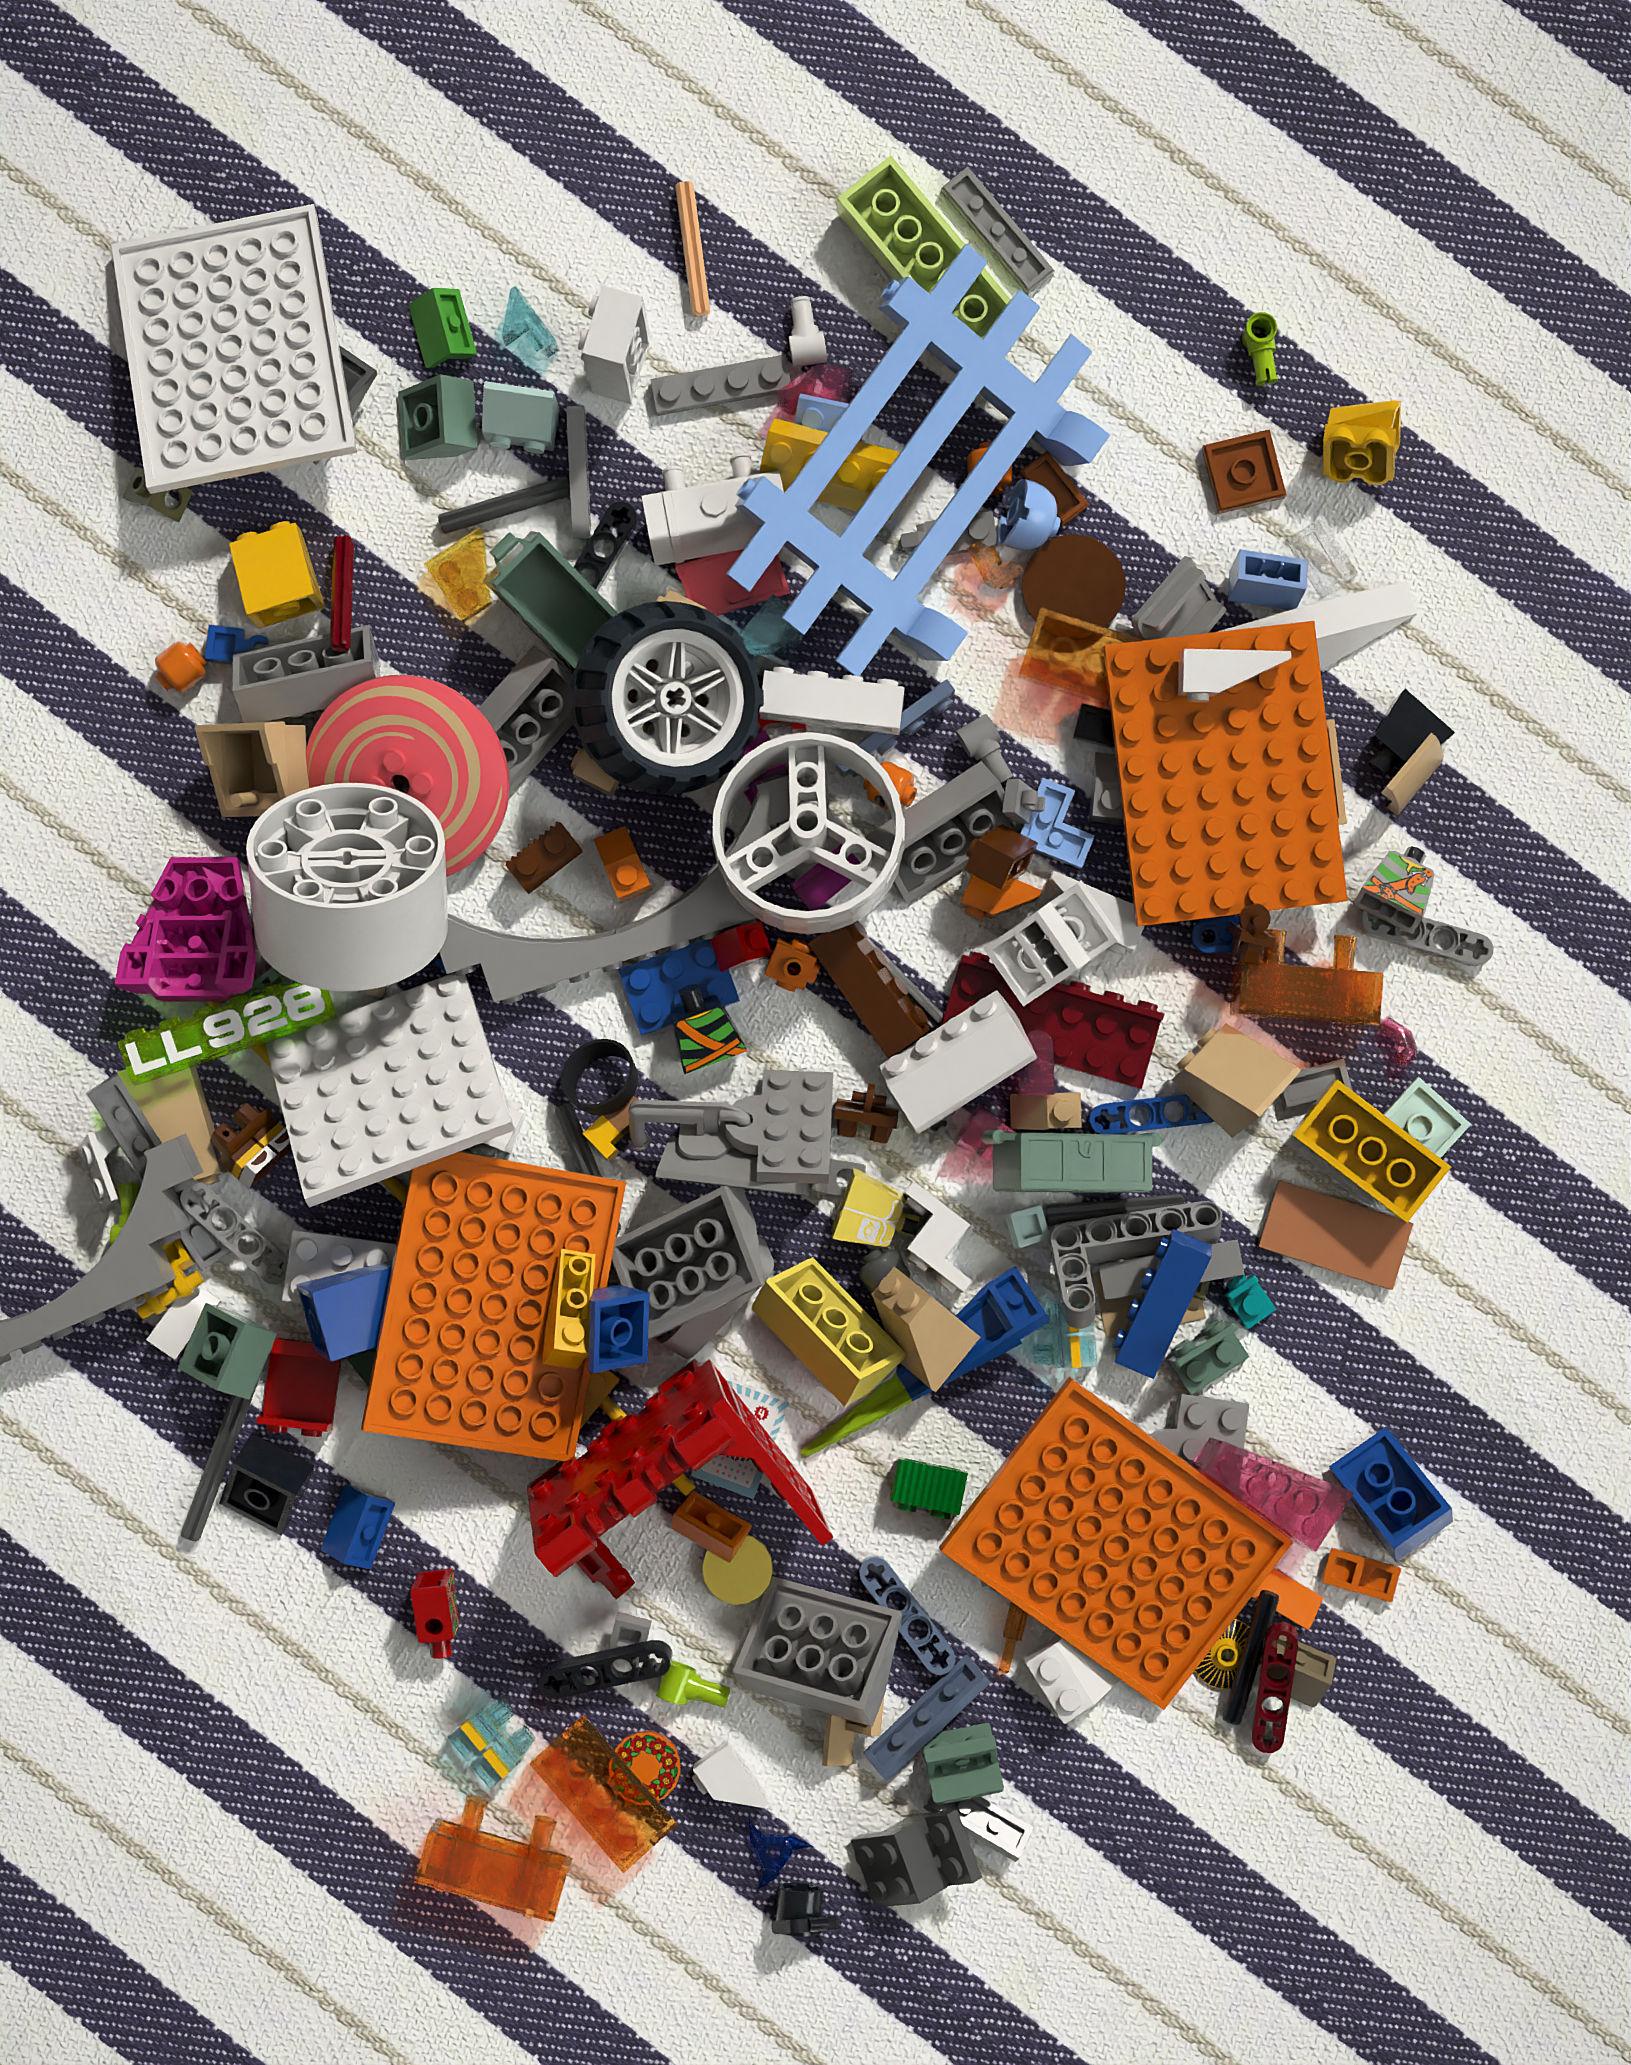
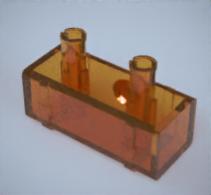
M1266 929L1276 940L1274 948L1264 946L1263 961H1260V964L1240 961L1233 965L1230 1016L1249 1017L1252 1020L1273 1019L1339 1025V1027H1374L1380 1024L1384 975L1381 972L1357 971L1354 968L1356 936L1334 935L1333 967L1321 968L1287 965V963H1284L1287 931Z
M466 1796L459 1824L440 1818L435 1819L427 1835L414 1883L435 1888V1891L444 1893L445 1891L517 1912L527 1918L532 1919L534 1917L551 1923L554 1922L573 1860L571 1856L549 1850L553 1831L557 1824L555 1819L536 1815L528 1844L481 1831L480 1827L488 1801L479 1796Z

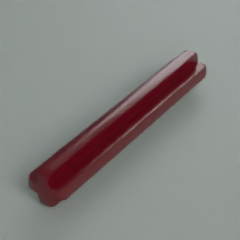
M346 534L344 536H336L333 540L330 645L332 650L337 653L341 651L347 652L351 647L354 543L351 541V536Z

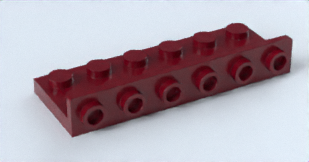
M970 951L969 956H961L941 1026L997 990L1018 1016L1037 1056V1060L1142 1089L1159 1026L1165 1013L1157 1011L1158 1005L1138 1000L1137 1005L1124 1002L1125 996L1119 993L1104 990V994L1100 995L1090 992V985L1071 981L1070 985L1056 984L1023 1006L996 966L989 962V956Z

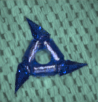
M749 1819L751 1847L755 1848L754 1852L762 1868L765 1869L758 1887L760 1889L780 1874L779 1870L783 1869L793 1854V1850L814 1846L791 1835L787 1837L785 1835L773 1834L762 1835ZM776 1846L780 1849V1854L775 1858H771L767 1854V1848Z

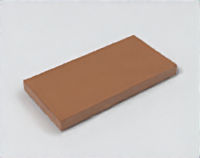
M1277 1180L1257 1247L1393 1290L1414 1223H1406L1399 1218Z

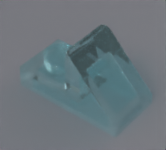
M515 285L509 292L502 331L504 344L508 346L525 334L532 348L536 352L542 350L547 358L559 351L556 339Z

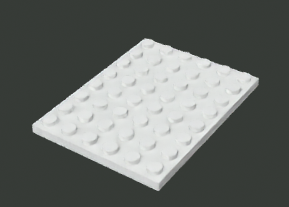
M314 204L111 244L146 488L150 494L357 453L317 211Z

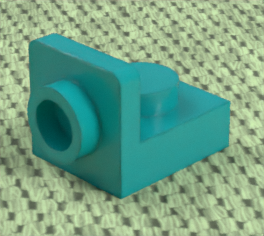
M1252 1274L1247 1277L1245 1275L1236 1276L1226 1284L1229 1290L1222 1294L1246 1329H1250L1277 1310L1259 1285L1256 1275Z

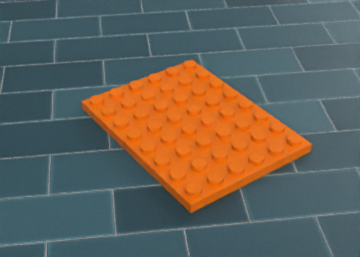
M1315 621L1104 645V661L1136 927L1238 915L1246 905L1251 903L1261 904L1268 911L1348 901ZM1183 649L1291 651V659L1215 696H1209V702H1188L1187 696H1178L1179 652Z
M456 1152L411 1169L361 1430L565 1462L575 1457L590 1377L589 1355L578 1369L543 1364L545 1328L560 1249L596 1254L593 1291L594 1289L607 1287L626 1182L465 1152Z
M1069 1376L939 1546V1549L1158 1707L1165 1710L1294 1541Z

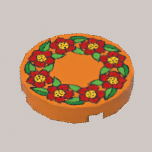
M652 1730L636 1732L626 1736L616 1746L610 1762L611 1778L616 1789L626 1799L636 1803H655L667 1797L676 1787L681 1773L680 1757L675 1744L665 1735Z

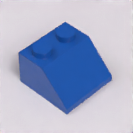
M623 1285L594 1289L590 1300L589 1372L597 1373L648 1363L649 1292Z

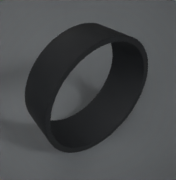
M611 1039L593 1040L577 1048L565 1062L561 1073V1088L566 1098L584 1112L596 1116L608 1115L620 1110L631 1100L638 1086V1071L630 1052L624 1045ZM614 1056L620 1057L630 1064L629 1075L624 1086L612 1098L602 1103L591 1105L579 1102L576 1092L577 1083L582 1072L592 1062L603 1057Z

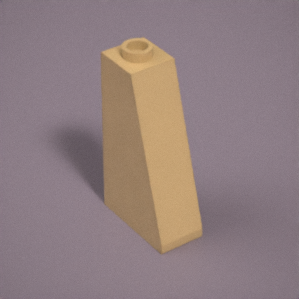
M167 1056L165 1057L167 1065L137 1075L134 1074L132 1067L118 1071V1076L162 1143L186 1133L204 1171L193 1177L194 1181H200L207 1186L220 1182L218 1176L228 1172L218 1162L222 1153L210 1141L215 1129L193 1056L170 1063Z

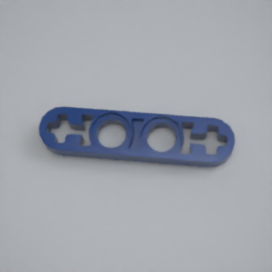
M1187 1094L1105 1103L1095 1106L1088 1115L1089 1127L1096 1134H1122L1207 1124L1215 1121L1211 1117H1207L1204 1111L1194 1112L1195 1120H1189L1190 1107L1187 1099H1190ZM1171 1101L1178 1102L1183 1107V1116L1176 1122L1168 1120L1164 1114L1166 1104ZM1193 1101L1192 1106H1196L1197 1104ZM1137 1105L1145 1107L1149 1113L1148 1121L1142 1126L1133 1124L1129 1118L1130 1110ZM1117 1107H1124L1122 1118L1126 1128H1119L1121 1121L1109 1123L1107 1130H1103L1101 1124L1095 1123V1117L1100 1116L1101 1110H1106V1114L1111 1116L1119 1114Z

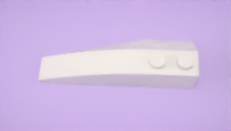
M1404 581L1310 604L1222 631L1315 621L1320 671L1348 654L1358 650L1363 645L1417 615V610L1408 582Z

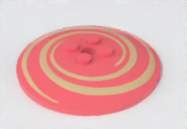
M388 675L370 679L352 687L335 699L322 713L310 735L306 748L309 788L335 783H365L397 790L393 783L394 776L403 775L408 779L410 784L409 790L403 793L417 799L430 809L442 826L445 838L446 877L461 871L484 853L498 834L504 821L509 801L510 781L506 756L496 732L486 717L467 698L452 688L431 679L412 675Z

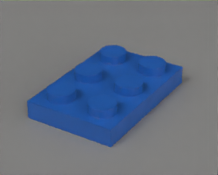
M710 939L701 940L684 948L669 951L618 969L641 1036L673 1025L671 1011L683 1006L678 992L685 986L697 984L703 998L718 995L724 1007L740 1002L730 971L720 972Z

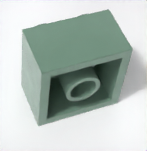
M205 1302L178 1369L217 1391L250 1400L268 1354L272 1350L277 1333L237 1312Z

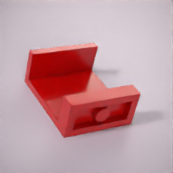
M276 1337L270 1352L263 1415L257 1416L256 1423L265 1424L266 1431L287 1433V1428L290 1427L301 1429V1435L322 1437V1432L333 1430L342 1358L331 1362L315 1352L313 1342Z

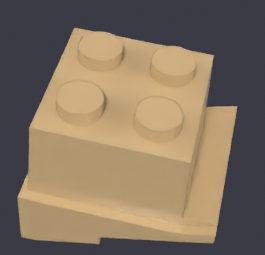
M285 721L195 725L205 766H209L222 817L261 816L278 801L299 791L309 789L305 725H285Z

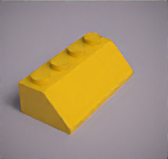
M774 418L768 430L759 474L779 470L783 491L786 492L828 432ZM858 441L816 500L858 511L900 452Z

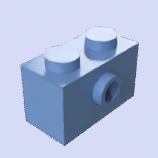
M1239 549L1229 571L1228 601L1284 610L1296 609L1307 589L1308 560Z

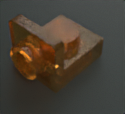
M978 541L967 548L984 583L994 589H1003L1012 585L1017 580L1016 576L1024 571L1021 565L1014 561H1010L999 568L1002 560L993 546L988 547Z

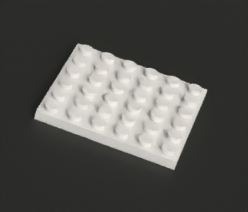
M452 973L265 1043L301 1188L309 1208L515 1131L466 975L456 976V973Z

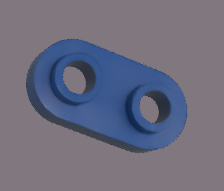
M1239 916L1206 918L1194 925L1190 934L1193 947L1203 954L1230 953L1233 936L1226 931L1229 920L1240 925ZM1203 931H1210L1213 934L1214 939L1212 943H1206L1202 940Z

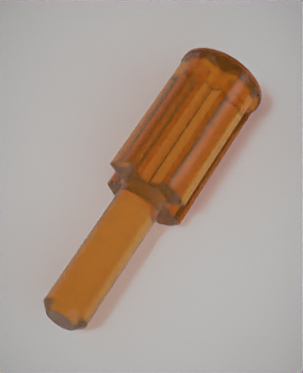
M1012 1602L1010 1603L1003 1631V1637L1006 1638L999 1666V1671L1005 1674L1009 1673L1016 1642L1022 1641L1028 1613Z

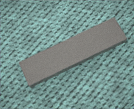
M966 167L941 187V193L1027 295L1054 275L1055 270L969 167Z
M1238 1239L1210 1244L1212 1245V1257L1200 1283L1245 1275ZM1151 1255L1098 1265L1105 1300L1142 1294L1144 1291L1143 1288H1140L1142 1278L1147 1268L1154 1269L1159 1258Z

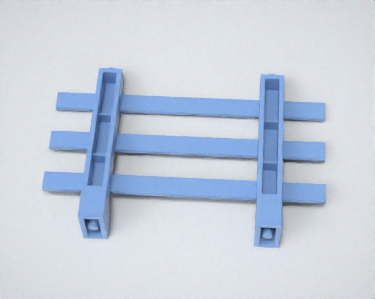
M968 244L963 246L930 293L909 276L898 281L893 279L885 287L881 294L884 300L878 309L903 330L784 493L764 476L755 477L753 480L747 479L737 492V496L740 498L734 506L760 526V528L726 575L750 592L782 546L786 547L811 567L814 572L781 618L799 633L805 635L837 589L868 613L835 660L855 676L861 675L891 632L925 660H950L968 635V632L942 613L925 607L915 598L1030 438L1046 451L1048 450L1053 457L1066 467L1091 463L1110 437L1108 432L1092 420L1079 413L1067 411L1057 403L1058 399L1092 354V351L1073 334L1068 336L1035 383L1005 359L1007 353L1041 308L1021 289L1016 291L983 338L978 336L952 313L988 263L985 258ZM927 349L952 370L956 376L842 534L837 536L811 515L808 510L923 351ZM980 394L1004 414L1008 421L892 580L864 558L862 554L976 396Z

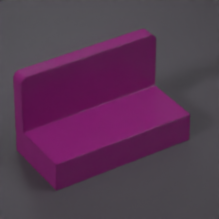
M840 844L831 853L839 854L843 845ZM853 853L846 859L853 865L861 863ZM817 863L792 883L790 888L809 911H814L853 880Z

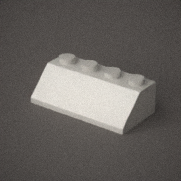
M996 990L928 1035L920 1038L897 1055L892 1056L880 1065V1069L888 1088L915 1131L919 1134L1037 1059V1056L1018 1016Z

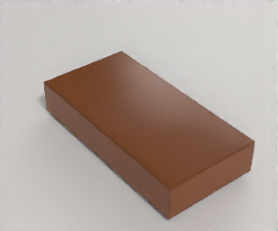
M1048 450L1019 473L1024 480L1037 482L1049 490L1055 497L1058 510L1057 517L1060 518L1061 528L1090 505Z

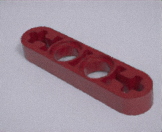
M1286 1622L1272 1624L1267 1629L1252 1725V1743L1257 1750L1263 1753L1277 1752L1282 1747L1285 1738L1298 1652V1632L1295 1627ZM1280 1635L1286 1636L1287 1639L1284 1644V1655L1277 1654V1640ZM1274 1665L1284 1667L1288 1673L1284 1678L1274 1679L1268 1675L1267 1670ZM1268 1697H1276L1281 1700L1283 1705L1277 1710H1269L1262 1703ZM1266 1721L1273 1722L1270 1739H1264L1263 1736L1266 1730Z

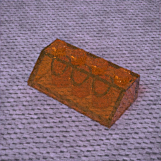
M1041 607L1017 678L1110 707L1103 646L1143 641V639Z
M584 1714L558 1733L532 1756L529 1762L530 1766L622 1873L626 1872L678 1825Z

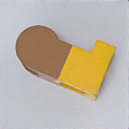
M635 1096L620 1110L600 1116L582 1133L610 1162L620 1153L614 1145L629 1132L628 1110L632 1102L639 1100Z

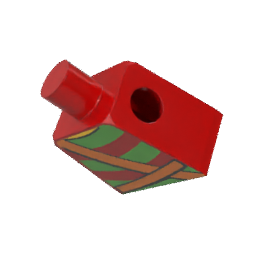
M454 1569L418 1572L410 1590L418 1642L429 1643L431 1658L449 1657L452 1655L450 1640L455 1638L459 1627Z

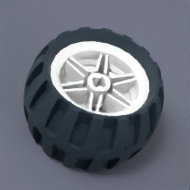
M657 601L637 605L618 613L605 622L589 638L581 650L580 658L572 673L570 689L572 691V708H570L572 722L578 731L581 745L589 757L606 774L618 782L635 790L662 795L682 794L701 789L716 782L724 774L731 771L744 757V752L748 745L755 740L760 724L757 722L760 707L764 706V690L760 689L757 677L760 669L754 655L749 653L743 644L744 640L741 635L714 613L695 605L675 601ZM650 659L656 660L658 664L657 670L654 673L646 669V663ZM686 661L690 662L693 666L692 672L689 675H685ZM631 689L637 691L635 703H631L627 697ZM667 692H675L673 698L677 699L675 704H667L670 700L666 697ZM705 694L708 697V704L705 707L700 706L695 702L696 696ZM646 721L654 725V732L651 735H647L643 731V724ZM682 723L686 724L689 728V734L686 737H681Z

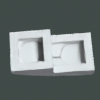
M199 1285L194 1288V1293L187 1298L180 1297L175 1300L146 1340L174 1360H177L189 1343L205 1302L218 1306L222 1300Z

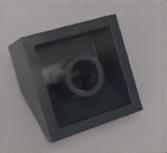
M251 1434L232 1462L219 1504L282 1536L309 1484L315 1465L298 1455H293L276 1446L269 1440Z

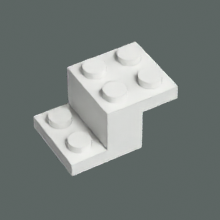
M1081 880L983 949L1018 1000L1025 1006L1080 969L1092 958L1118 942L1121 936Z
M913 1181L903 1193L908 1197L905 1204L921 1216L925 1212H928L930 1216L905 1247L911 1252L907 1259L923 1271H926L928 1267L932 1268L939 1274L935 1280L950 1292L954 1293L956 1289L965 1292L972 1280L946 1261L945 1257L970 1224Z

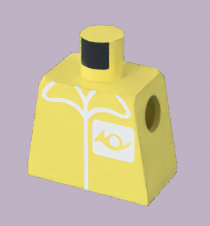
M853 1168L831 1229L832 1237L841 1241L889 1247L895 1231L913 1237L916 1233L920 1217L902 1211L905 1199L900 1191Z

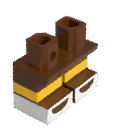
M246 1102L237 1110L232 1119L242 1130L237 1134L224 1123L213 1132L210 1141L222 1153L218 1162L250 1190L292 1148L287 1128L273 1118L272 1111L266 1107L260 1112Z

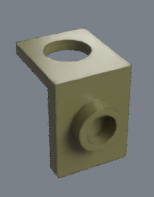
M136 467L123 498L130 502L149 506L170 519L180 522L193 491L187 487L175 489L179 494V503L175 508L168 509L164 501L168 491L150 494L146 488L144 468Z

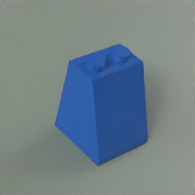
M384 1262L296 1284L316 1353L332 1362L377 1346L392 1265Z

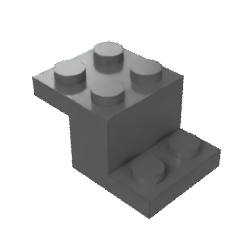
M957 1809L912 1814L882 1832L860 1834L850 1840L855 1852V1859L861 1868L867 1884L868 1894L875 1908L920 1904L948 1886L972 1884L982 1878Z

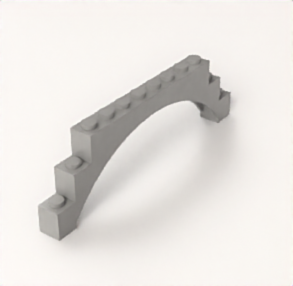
M788 771L755 782L758 790L744 823L733 842L724 852L726 858L771 832L770 825L776 824L778 828L789 821L790 793ZM761 855L755 859L754 864L758 867H767L773 859L767 855ZM716 863L693 887L653 914L623 927L587 936L530 938L511 935L474 925L448 913V933L439 953L447 974L455 972L456 976L465 975L475 971V965L481 963L494 1003L502 1000L503 1005L523 999L522 994L532 990H536L537 994L551 991L556 988L555 983L569 979L570 983L585 980L590 977L589 972L602 968L603 972L616 970L623 966L622 961L634 957L637 962L656 956V950L669 947L670 951L684 948L690 944V939L702 936L703 940L712 939L722 934V929L733 925L739 927L756 923L755 918L757 917L748 912L732 895Z
M186 1133L144 1152L148 1162L132 1211L116 1240L100 1261L79 1282L53 1301L30 1312L0 1320V1365L12 1359L9 1354L11 1352L21 1349L22 1353L26 1354L43 1346L41 1339L52 1335L55 1341L74 1332L72 1327L74 1324L83 1321L85 1326H89L106 1318L103 1312L115 1307L118 1313L137 1304L135 1300L137 1296L146 1293L148 1298H152L169 1290L166 1283L177 1277L162 1246L181 1238L180 1230L190 1225L175 1192L196 1184L193 1177L204 1172Z

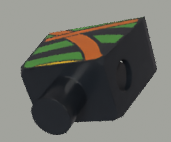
M691 984L679 990L678 993L683 1006L673 1009L671 1017L678 1055L684 1074L747 1052L739 1030L718 995L703 998L697 984Z

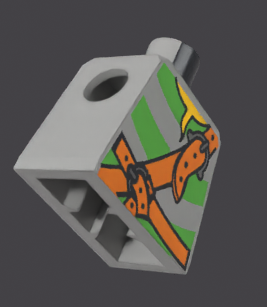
M1413 846L1408 847L1404 855L1396 851H1389L1365 881L1353 905L1413 934L1426 912L1435 875L1432 869L1422 865L1426 858L1425 853Z

